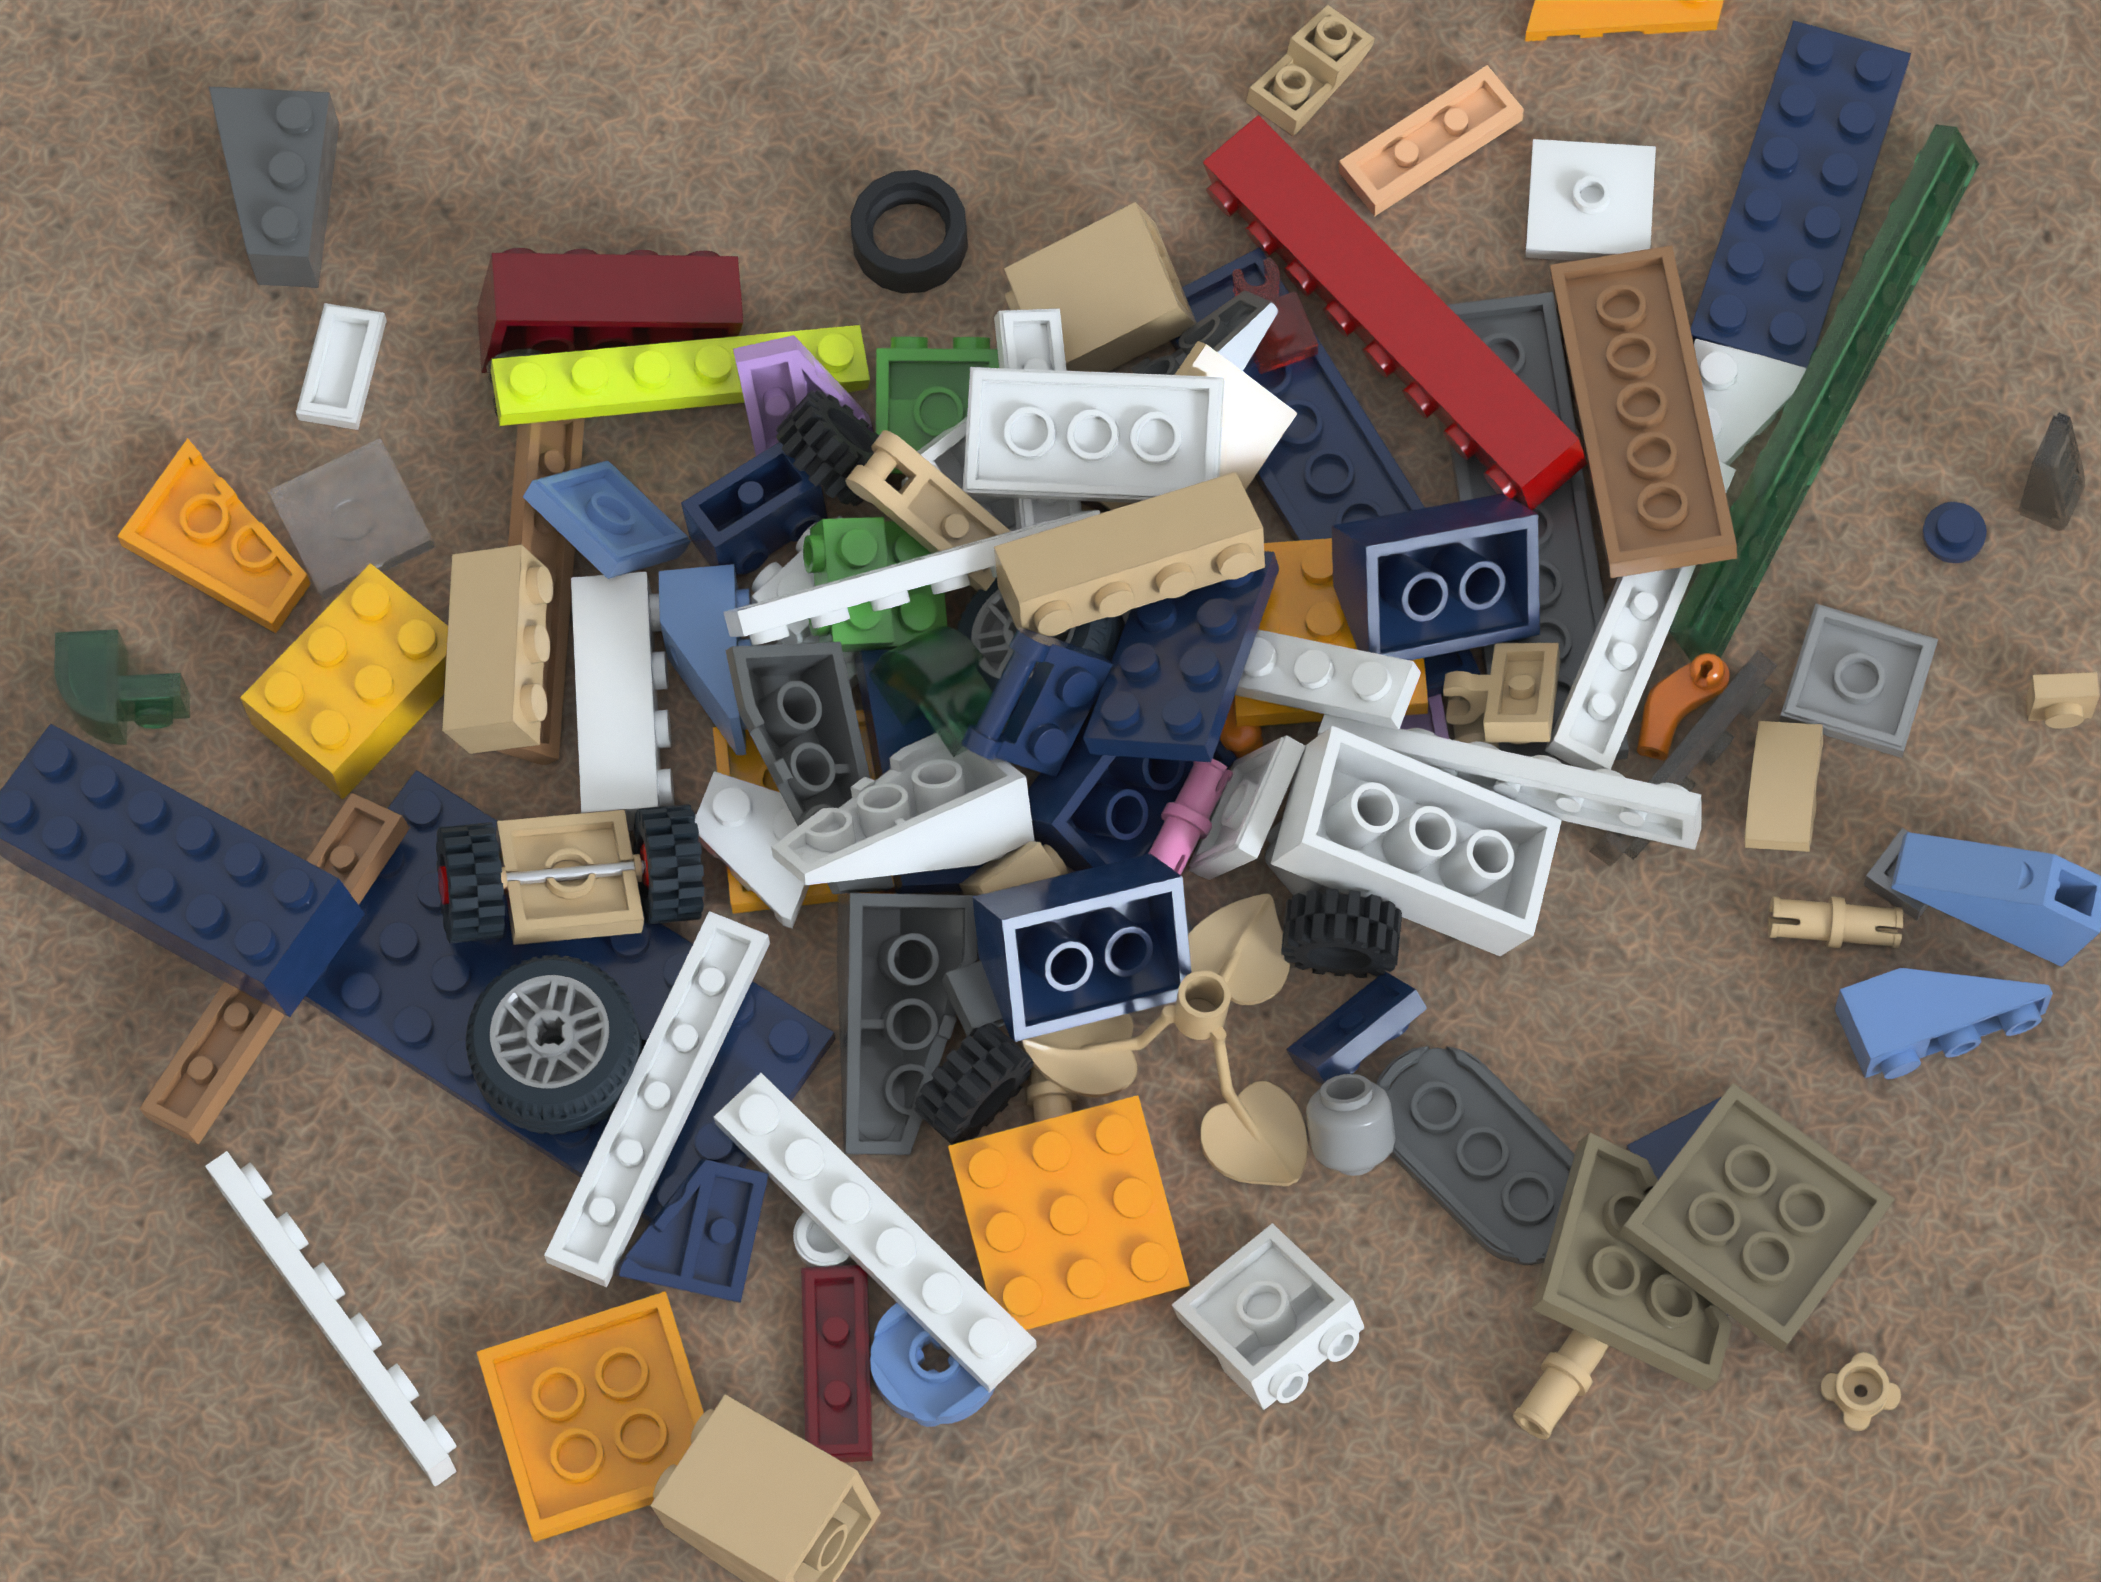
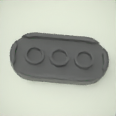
M1429 1046L1413 1048L1396 1057L1386 1066L1376 1083L1386 1091L1392 1107L1396 1139L1390 1156L1487 1252L1501 1260L1526 1266L1544 1263L1575 1154L1485 1064L1472 1054L1447 1046L1446 1049H1429Z

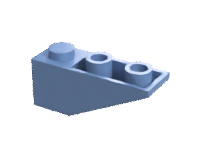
M734 564L658 571L660 625L667 658L736 755H746L747 727L738 712L725 650L732 646H751L752 643L750 639L742 640V637H730L723 612L752 604L750 589H738Z
M1907 832L1903 836L1891 886L1892 889L2061 967L2101 931V876L2050 853Z
M1898 968L1840 989L1835 1012L1864 1078L1882 1072L1885 1079H1894L1917 1069L1921 1065L1920 1058L1943 1050L1945 1057H1956L1979 1046L1982 1042L1981 1036L2001 1029L2004 1030L2007 1036H2013L2034 1028L2042 1021L2040 1015L2046 1013L2053 993L2050 986L2045 984Z

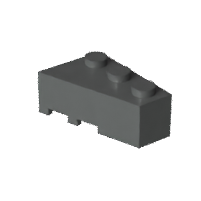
M209 87L246 252L258 285L319 288L339 133V121L330 92Z

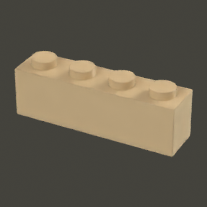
M1236 472L994 546L998 588L1016 628L1022 627L1046 636L1059 635L1076 626L1105 617L1120 616L1128 610L1166 598H1177L1189 591L1227 579H1238L1250 572L1265 568L1263 526Z

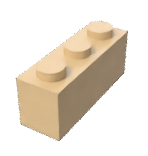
M523 545L452 554L442 731L470 754L540 745L541 721L547 715V698L543 689L544 662L550 656V640L545 628L546 606L553 597V582L548 568Z

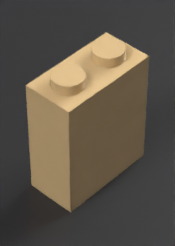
M1136 202L1004 268L1012 287L1011 291L1005 293L1010 310L1060 309L1066 371L1108 372L1182 335L1184 331L1196 324L1156 223Z

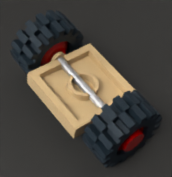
M691 805L637 809L634 817L636 824H634L633 832L636 840L634 842L635 855H632L625 810L497 821L496 832L491 822L439 827L436 842L438 857L436 864L439 879L438 891L441 897V914L443 915V926L449 943L502 938L505 925L503 915H505V905L502 895L506 896L514 945L642 933L644 918L648 924L701 919V912L704 909L702 899L704 897V885L702 882L704 868L700 857L702 849L701 842H698V825L695 823V813L691 810Z

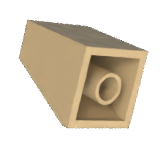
M726 1394L715 1410L709 1409L699 1418L691 1434V1446L678 1465H670L662 1473L654 1489V1501L650 1505L665 1528L744 1582H836L881 1513L856 1469Z

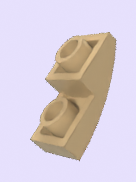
M1326 5L1290 38L1287 54L1249 88L1246 103L1294 136L1356 69L1372 48L1375 38L1335 9Z
M1758 722L1748 797L1745 848L1810 852L1817 808L1816 786L1823 748L1822 724Z

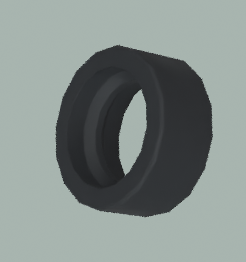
M919 170L894 171L873 180L858 196L850 215L854 256L863 273L881 288L901 294L926 292L946 283L961 267L968 249L965 207L954 188L940 177ZM905 204H919L933 208L940 214L945 223L946 235L943 242L933 252L920 258L899 259L886 255L878 249L873 237L875 223L885 211Z

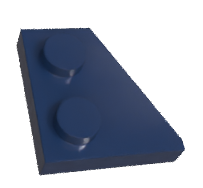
M700 1160L619 1261L614 1276L741 1303L769 1174L715 1161Z

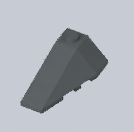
M841 642L732 646L725 650L738 712L797 826L823 808H839L852 798L851 786L863 777L870 778ZM891 875L827 883L833 894L887 891L894 887Z

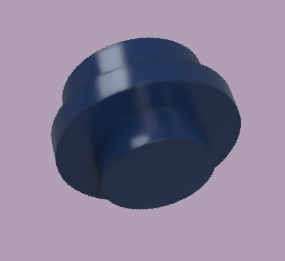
M1947 502L1935 507L1927 515L1922 530L1923 541L1928 551L1937 559L1948 563H1963L1974 558L1982 550L1987 534L1986 524L1980 513L1973 507L1960 502Z

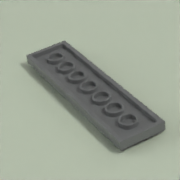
M1553 292L1448 304L1447 306L1577 436ZM1449 444L1458 502L1497 495L1483 475L1487 468L1474 455L1465 460ZM1580 469L1532 510L1538 514L1540 635L1502 642L1559 643L1560 670L1551 734L1605 609L1583 469ZM1515 497L1512 498L1514 501L1521 504ZM1495 644L1481 646L1485 675H1490ZM1627 734L1624 736L1615 760L1628 758ZM1530 742L1527 744L1499 743V750L1528 757L1545 755L1557 759L1562 764L1571 766V764L1544 751L1548 742Z

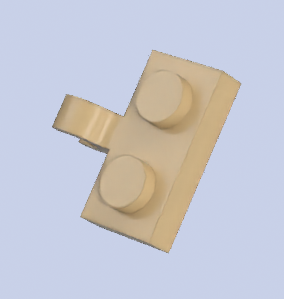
M1496 643L1490 675H1476L1465 671H1454L1445 674L1444 696H1461L1466 699L1448 700L1446 722L1454 725L1470 724L1485 712L1483 721L1485 743L1509 742L1512 744H1527L1530 742H1550L1560 670L1559 643Z

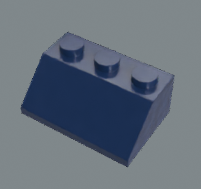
M1504 494L1331 525L1333 587L1358 650L1405 660H1415L1540 635L1538 514Z
M1093 711L1088 713L1057 776L1054 777L1041 772L1028 789L1034 842H1040L1042 846L1044 844L1051 846L1061 857L1065 865L1076 872L1147 855L1165 822L1161 814L1166 804L1175 802L1194 765L1193 761L1089 754L1083 737ZM1219 738L1213 759L1227 766L1228 770L1237 757L1232 751L1227 750L1222 745Z
M1152 854L972 897L979 959L982 962L1008 1034L1014 1042L1176 1002L1182 980L1192 973L1183 876Z

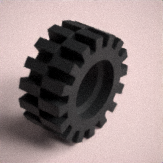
M812 390L777 427V440L784 445L782 450L786 456L796 460L793 465L799 471H805L810 476L808 480L816 487L818 484L822 485L825 494L832 498L837 495L843 504L848 505L851 503L853 506H858L864 499L856 495L847 486L845 480L857 465L865 466L874 454L871 446L879 435L872 433L867 428L869 424L863 418L860 420L853 415L854 410L845 404L842 407L834 396L829 394L826 397L823 391L816 390L814 392Z
M1315 889L1307 891L1306 895L1297 893L1292 896V900L1288 899L1286 902L1281 955H1284L1286 962L1295 963L1296 968L1301 970L1313 968V974L1324 975L1326 972L1335 973L1334 976L1345 977V974H1353L1355 978H1367V973L1376 977L1384 975L1385 971H1393L1395 965L1398 964L1402 912L1400 909H1395V904L1390 901L1381 902V897L1371 894L1366 898L1361 897L1360 891L1349 890V894H1339L1338 889H1327L1326 894H1322Z
M988 1024L986 1028L982 1026L976 1030L973 1037L970 1035L961 1042V1046L957 1051L953 1049L946 1056L947 1061L943 1066L936 1067L931 1074L933 1079L926 1082L920 1090L922 1094L916 1098L914 1110L951 1145L967 1141L968 1139H974L979 1135L983 1126L987 1127L994 1120L996 1114L999 1111L1002 1112L1009 1105L1007 1102L1010 1098L1018 1095L1023 1088L1020 1084L1028 1080L1031 1074L1029 1070L1033 1067V1059L996 1025Z

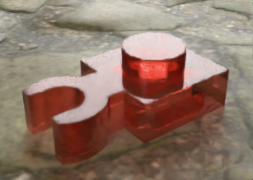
M1271 258L1263 260V271L1267 281L1259 286L1248 284L1240 268L1233 270V291L1235 296L1244 290L1273 302L1279 311L1252 355L1260 374L1318 354L1317 339L1297 292L1294 291L1280 297L1278 295L1280 291V272L1277 264Z

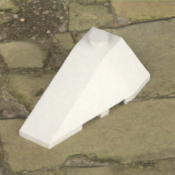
M956 724L900 749L889 758L890 770L876 780L863 777L851 786L852 798L839 808H823L771 846L772 856L805 885L975 866L988 861L998 860L1008 852L1030 841H1034L1026 776L1007 761L998 758L995 760L987 759L968 750L961 744L966 730L959 724Z

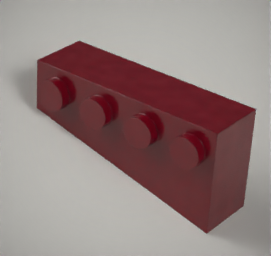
M512 248L502 253H492L477 306L481 373L491 372L492 359L739 336L744 322L738 256H720L713 251L705 250L695 251L686 256L658 255V253L651 250H635L625 255L597 254L589 249H574L564 254L536 253L527 248Z

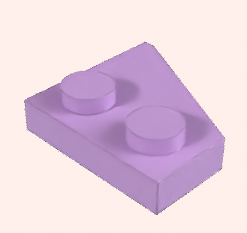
M795 335L733 349L756 456L778 443L776 437L778 434L776 431L777 427L812 390L814 392L816 390L823 391L826 397L829 394L834 396L842 407L845 404L854 410L853 415L859 420L863 418L869 424L867 428L874 433L870 417L866 411Z

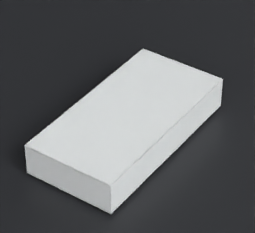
M328 303L324 304L296 410L298 420L355 430L359 429L387 321L385 313Z

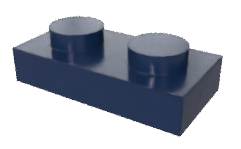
M1385 971L1384 975H1379L1286 1050L1294 1064L1302 1072L1319 1083L1324 1084L1335 1076L1353 1074L1363 1059L1386 1041H1391L1401 1036L1408 1029L1410 1022L1423 1013L1427 1007L1415 988Z

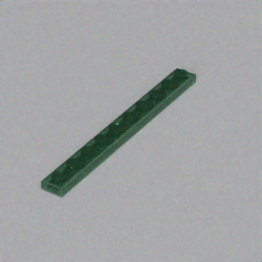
M1936 124L1923 149L1917 154L1908 178L1897 198L1891 203L1888 215L1872 246L1864 254L1862 265L1845 297L1840 300L1835 316L1823 339L1813 351L1804 375L1792 397L1786 402L1776 428L1765 448L1759 453L1748 481L1739 498L1732 504L1730 516L1737 544V559L1702 564L1701 570L1684 602L1678 607L1669 632L1691 662L1695 657L1704 653L1715 654L1720 658L1723 655L1979 166L1977 159L1955 126Z

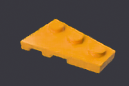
M1535 0L1526 30L1525 41L1547 40L1549 36L1580 35V38L1603 37V33L1641 31L1643 34L1717 30L1724 0Z
M188 438L117 536L122 547L274 633L278 632L311 585L307 573L264 524L258 522L243 505L235 491L207 464L199 450Z

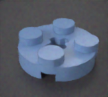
M898 1303L894 1304L878 1322L874 1333L875 1339L871 1346V1373L878 1393L896 1413L902 1417L914 1420L920 1425L932 1427L939 1424L961 1421L977 1412L990 1399L995 1388L989 1393L951 1355L947 1359L949 1368L939 1373L935 1369L927 1372L920 1367L925 1360L922 1351L924 1346L931 1343L938 1350L943 1349V1347Z

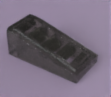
M2058 412L2057 416H2053L2032 462L2018 511L2023 517L2062 531L2068 525L2085 488V475L2071 417Z

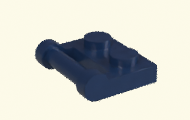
M1018 627L1009 645L1014 651L977 725H969L961 744L984 758L991 760L998 758L1056 777L1113 664L1101 654ZM1038 662V665H1037V667H1036V669H1035V671H1034V673H1033V675H1032V677H1031V679H1030V681H1029V683H1028V685H1027V687H1026V689H1025V691H1024V693H1023V695H1022V697H1021V699H1020V701H1019V703H1018V705H1017V707H1016V709H1015V711H1014V713H1013V715H1012V717H1011V719H1010V721H1009V723H1008V725H1007V727H1006L1004 733H1002V731H1003V729H1004V727H1005V725H1006V723H1007V721H1008V719H1009V717H1010V715H1011V713H1012V711H1013V709H1014V707H1015V705H1016V703H1017V701H1018V699H1019V697H1020V695H1021V693H1022V691H1023V689H1024V687H1025V685H1026V683H1027V681H1028V679H1029V677H1030V675H1031V673H1032V671H1033V669H1034L1036 663Z

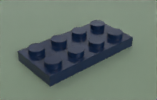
M1264 551L1265 568L1250 572L1244 577L1233 580L1227 579L1189 591L1177 598H1166L1131 609L1111 662L1113 665L1103 683L1083 737L1089 754L1197 762L1212 761L1279 572L1274 552Z

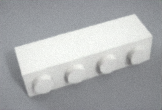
M647 572L627 573L607 579L604 575L572 577L581 813L625 810L628 831L634 830V824H636L634 817L637 809L674 806L671 768L661 769L660 748H671V725L669 711L658 710L657 690L668 689L669 687L666 652H655L654 632L662 631L660 625L659 593L652 594Z

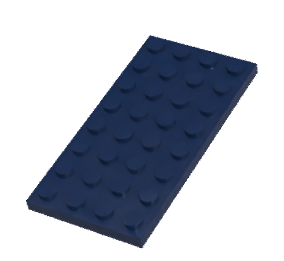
M416 770L387 808L402 815L410 829L360 902L359 906L364 911V916L303 1000L581 1178L612 1114L609 1113L607 1118L594 1126L592 1124L587 1126V1129L574 1133L568 1131L566 1134L550 1135L546 1132L544 1134L531 1132L502 1118L491 1108L481 1094L468 1062L466 1032L473 1006L481 992L485 991L488 983L514 964L519 965L523 960H529L533 957L542 958L544 955L579 958L583 962L587 961L601 968L602 971L608 973L622 987L633 1007L641 1034L643 1050L693 943L661 923H646L644 918L642 933L514 945L505 895H502L505 905V915H503L505 925L502 938L449 943L443 926V915L441 914L440 907L441 897L438 891L439 879L436 860H438L436 853L438 828L491 822L496 832L497 820ZM752 981L641 1217L651 1223L700 1160H710L744 1168L750 1158L715 1124L714 1116L760 1073L792 1101L835 1041V1033Z

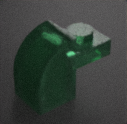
M948 626L935 627L886 652L878 659L869 673V676L901 724L904 726L925 715L953 757L968 750L961 744V741L969 725H977L993 693L976 669L984 658L983 655L966 636ZM1009 717V719H1008V721H1007V723H1006L1004 729L1007 727V725H1008V723H1009V721H1010V717Z
M118 629L55 633L54 671L56 684L73 719L90 736L110 744L127 745V721H135L138 726L144 728L158 729L172 725L173 719L190 718V693L181 673L128 675V650Z

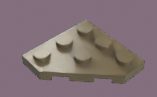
M1589 1132L1577 1144L1531 1309L1706 1391L1718 1382L1732 1324L1724 1311L1619 1236L1624 1224L1658 1180L1647 1159Z

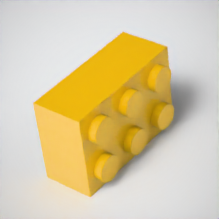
M370 563L256 680L240 699L251 724L341 799H344L444 695L448 625Z

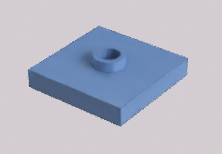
M609 461L532 480L523 495V498L607 579L677 559L685 552L691 542L689 537Z

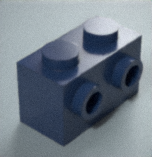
M776 443L681 502L689 538L710 566L734 564L736 575L751 573L766 561L768 555L791 541L798 542L810 526L822 519L828 518L822 486L818 484L816 487L808 480L810 476L805 471H799L793 465L796 460L786 456L782 450L784 446L782 443Z

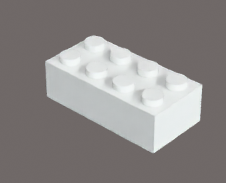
M1331 726L1305 745L1306 747L1294 773L1271 861L1272 865L1331 889H1338L1339 892L1349 894V890L1360 891L1361 897L1365 898L1371 894L1381 897V902L1390 901L1394 903L1395 909L1401 910L1403 918L1498 956H1502L1534 936L1561 819L1334 726Z

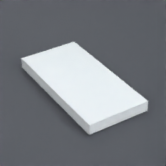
M970 367L963 491L969 496L1136 503L1217 478L1220 472L1224 378Z

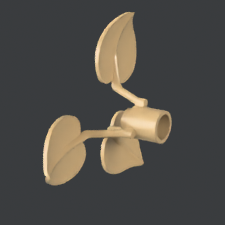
M1260 894L1226 905L1210 914L1188 934L1192 973L1182 980L1175 1005L1165 1006L1162 1014L1141 1035L1131 1038L1133 1021L1129 1014L1022 1040L1023 1050L1033 1059L1034 1067L1045 1078L1070 1093L1098 1098L1119 1093L1132 1084L1137 1074V1062L1132 1051L1145 1048L1170 1023H1175L1178 1030L1191 1039H1210L1213 1042L1221 1093L1227 1103L1212 1107L1204 1116L1201 1124L1200 1145L1208 1162L1224 1176L1238 1182L1290 1186L1298 1182L1302 1175L1307 1159L1308 1142L1305 1123L1297 1104L1284 1090L1267 1081L1254 1082L1247 1086L1238 1096L1236 1095L1232 1086L1225 1044L1227 1034L1223 1029L1230 1000L1240 1005L1259 1004L1274 997L1286 983L1290 963L1284 960V955H1281L1283 931L1271 894Z

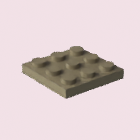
M1732 1083L1624 1224L1619 1236L1782 1354L1890 1208L1895 1198L1735 1083Z

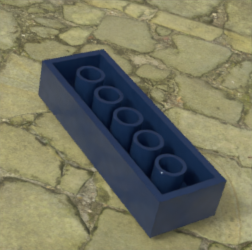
M53 724L48 726L0 790V855L4 859L288 1017H291L365 914L341 880L336 876Z

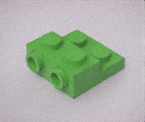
M891 337V348H877L876 433L880 435L883 430L892 432L914 450L918 451L943 431L954 427L965 419L968 412L970 367L999 368L998 350L990 349V338L954 337L953 349L928 348L927 337ZM894 468L890 474L903 473L900 470Z
M884 517L822 519L810 528V535L805 537L803 544L804 566L807 573H814L815 586L932 554L894 521H884ZM930 584L907 590L910 602L892 608L873 611L870 601L847 607L850 619L832 625L813 629L811 620L808 618L810 631L813 636H819V643L841 642L843 652L943 648L949 644L945 593L933 595Z

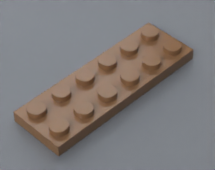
M1673 246L1550 265L1551 284L1610 578L1737 559L1736 539Z

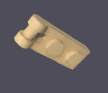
M883 430L871 446L874 454L865 466L857 465L845 480L847 486L856 495L874 504L931 553L1010 532L1006 526L904 440L887 430ZM894 468L900 470L908 477V480L899 492L885 481ZM990 567L968 573L970 586L977 592L979 589L986 591L996 579V577L993 578Z

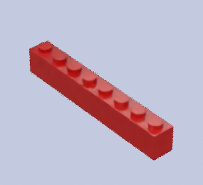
M1259 115L1203 161L1212 183L1206 188V191L1217 207L1228 217L1237 212L1249 224L1245 231L1256 247H1260L1267 257L1276 252L1288 264L1284 268V272L1295 287L1306 297L1315 292L1327 304L1323 311L1334 327L1345 337L1354 332L1367 345L1362 350L1374 368L1385 378L1394 373L1407 386L1402 392L1409 403L1425 419L1434 414L1447 427L1443 431V435L1462 458L1468 460L1474 455L1487 468L1483 475L1497 494H1504L1511 499L1515 497L1523 506L1534 510L1587 464L1579 438Z

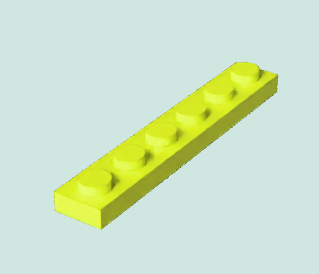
M860 325L492 359L491 377L499 426L744 403L733 349L793 335L847 392L868 389L870 376Z

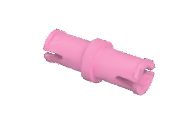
M1213 758L1211 762L1193 761L1194 765L1175 802L1167 803L1161 814L1165 822L1148 853L1154 855L1180 875L1198 840L1205 839L1212 829V823L1209 821V818L1227 783L1233 777V772L1227 770V766Z

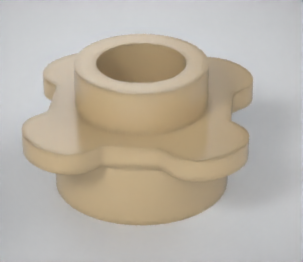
M1864 1352L1854 1355L1851 1362L1846 1364L1838 1374H1827L1823 1378L1820 1387L1822 1396L1826 1400L1834 1401L1844 1414L1843 1422L1845 1426L1854 1431H1862L1868 1428L1873 1416L1883 1409H1895L1901 1399L1899 1387L1894 1383H1889L1888 1376L1878 1365L1876 1357ZM1862 1386L1867 1390V1395L1858 1397L1854 1389Z

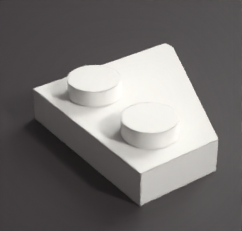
M1695 339L1694 348L1718 460L1729 466L1744 451V447L1754 436L1760 435L1776 418V414L1798 391L1802 392L1808 386L1812 368L1809 367L1807 369L1755 353Z
M714 771L695 817V823H697L699 830L698 842H701V845L713 857L720 858L730 868L731 875L748 891L751 889L772 909L775 918L783 926L793 929L809 885H805L773 858L771 846L798 826L780 792Z

